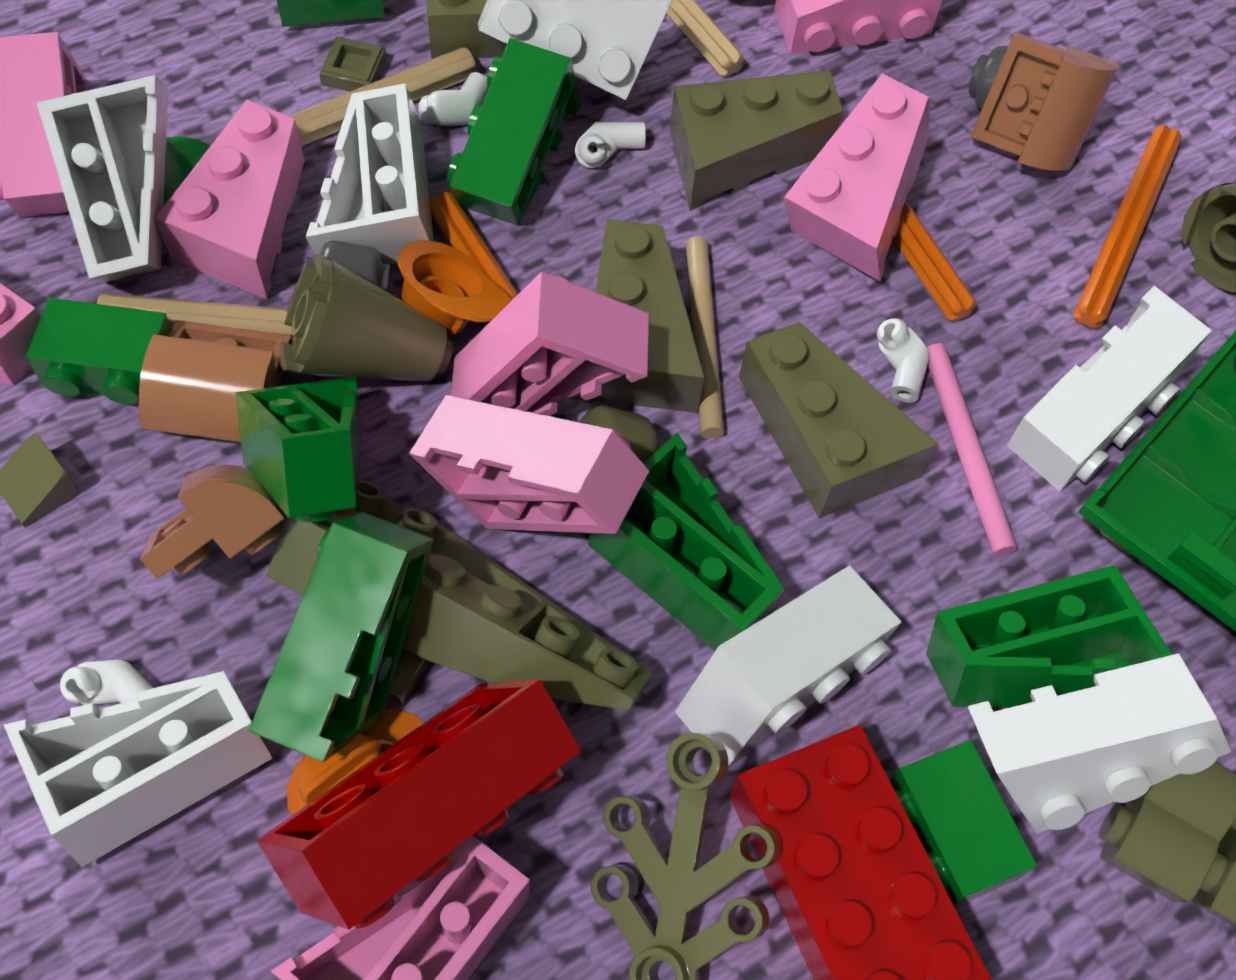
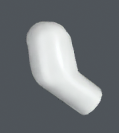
M472 72L460 90H439L424 96L420 100L418 107L421 119L430 125H467L476 104L482 105L489 89L487 77L483 74Z
M595 122L577 141L575 146L576 158L585 167L595 168L603 165L618 149H644L645 123Z
M898 318L888 319L879 326L877 338L881 352L896 370L890 394L894 399L913 403L917 401L929 362V352L922 340L911 328L906 326L904 321Z
M124 660L85 662L77 667L68 669L60 680V690L64 698L71 703L83 705L93 703V705L121 704L137 700L136 692L153 688L130 663Z

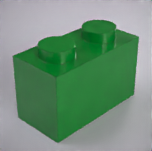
M48 297L26 354V359L43 387L55 394L67 397L77 396L79 392L103 395L114 402L132 405L136 404L139 400V385L143 361L153 334L167 336L172 327L166 313Z
M972 740L903 766L890 779V783L954 907L1015 882L1037 867Z

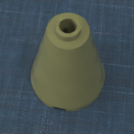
M1236 182L1217 185L1194 199L1184 215L1181 236L1184 246L1190 244L1196 259L1191 262L1195 271L1212 286L1234 293L1236 292Z
M315 254L313 259L316 267L306 264L294 289L284 323L285 325L292 326L293 335L292 345L281 342L280 366L284 371L302 375L357 376V378L430 381L437 372L443 373L446 370L452 356L453 343L447 339V331L444 325L330 257Z

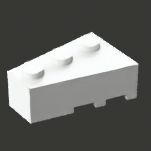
M1179 653L1094 674L1095 687L1057 696L1053 686L1050 685L1031 690L1030 697L1033 701L1031 703L993 712L989 701L967 706L997 775L1036 834L1049 829L1061 830L1077 824L1086 813L1112 802L1123 803L1135 800L1144 795L1150 786L1178 774L1201 772L1214 764L1218 757L1231 752L1216 715Z

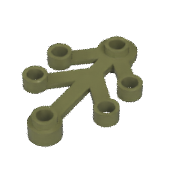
M683 734L674 740L667 752V771L672 780L681 787L668 860L648 829L650 811L642 799L636 796L616 797L606 805L603 813V821L607 831L612 836L620 838L660 905L655 932L634 900L638 892V880L635 873L629 867L621 864L600 868L592 878L591 892L594 900L601 907L609 910L634 953L629 967V980H659L658 966L662 961L669 963L673 967L676 976L675 980H699V969L737 942L747 943L760 938L769 926V913L764 903L756 897L743 896L729 901L724 906L721 920L685 942L690 911L748 870H757L773 865L781 852L779 836L772 828L762 824L749 825L738 831L730 847L697 869L710 791L712 787L717 786L724 779L728 770V754L724 745L716 737L709 734ZM702 748L709 752L712 759L711 768L704 775L699 774L693 764L696 752ZM625 804L629 805L635 814L634 825L629 830L623 828L619 822V812ZM753 833L761 835L767 844L766 855L760 861L752 858L747 850L748 839ZM612 873L617 875L623 884V891L619 899H614L607 891V880ZM740 906L748 907L754 914L755 925L750 933L742 931L736 924L735 914Z

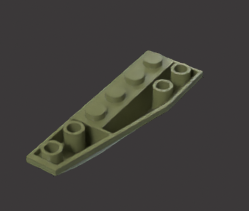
M359 479L356 507L336 510L335 516L331 519L320 522H302L295 518L286 517L266 576L302 596L317 563V550L321 538L333 522L364 512L434 539L402 648L426 660L489 682L540 679L551 698L621 710H629L653 675V673L637 663L629 654L617 649L461 537L438 525L437 520L430 513L418 508H407L385 496L384 491L372 482Z

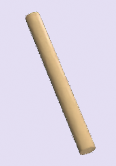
M695 236L686 241L693 338L704 375L699 403L700 434L703 438H720L724 434L708 242L704 237Z

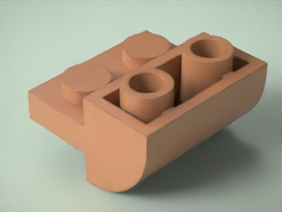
M1014 32L971 134V138L1019 155L1018 162L1024 165L1050 171L1070 169L1111 85L1119 63L1069 45L1064 50Z
M176 320L167 336L153 334L144 357L139 385L141 428L241 443L236 392L278 387L285 372L280 366L281 342L292 345V337L290 335Z
M225 464L205 467L185 477L178 497L187 508L150 535L140 560L158 580L172 568L179 575L191 570L210 554L212 550L208 545L213 540L229 559L243 549L249 555H253L271 543L281 533V529L277 524L284 519V512L247 468Z

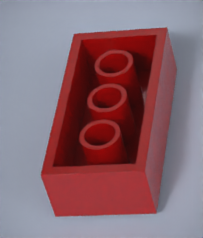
M540 679L480 683L256 841L300 913L347 930L354 926L356 929H361L384 917L395 905L393 896L412 881H425L447 868L454 860V855L451 851L472 835L473 837H480L500 827L510 817L511 813L508 807L525 794L534 795L540 793L558 782L564 775L561 767L579 754L581 750Z
M861 724L737 776L729 798L743 828L749 825L762 824L772 828L779 836L781 842L779 858L773 865L762 869L813 980H992ZM753 833L749 837V841L758 861H760L766 855L767 844L761 835Z

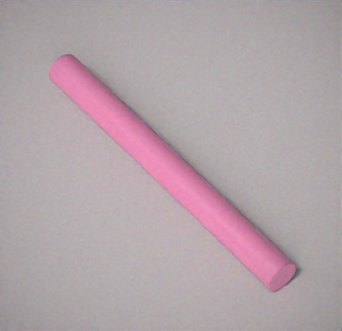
M943 343L932 344L927 347L929 352L927 366L992 553L995 557L1009 555L1017 550V546L947 349Z

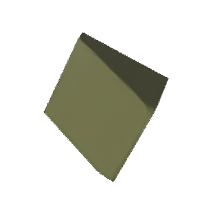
M37 432L23 442L0 470V494L25 528L80 494L66 471Z

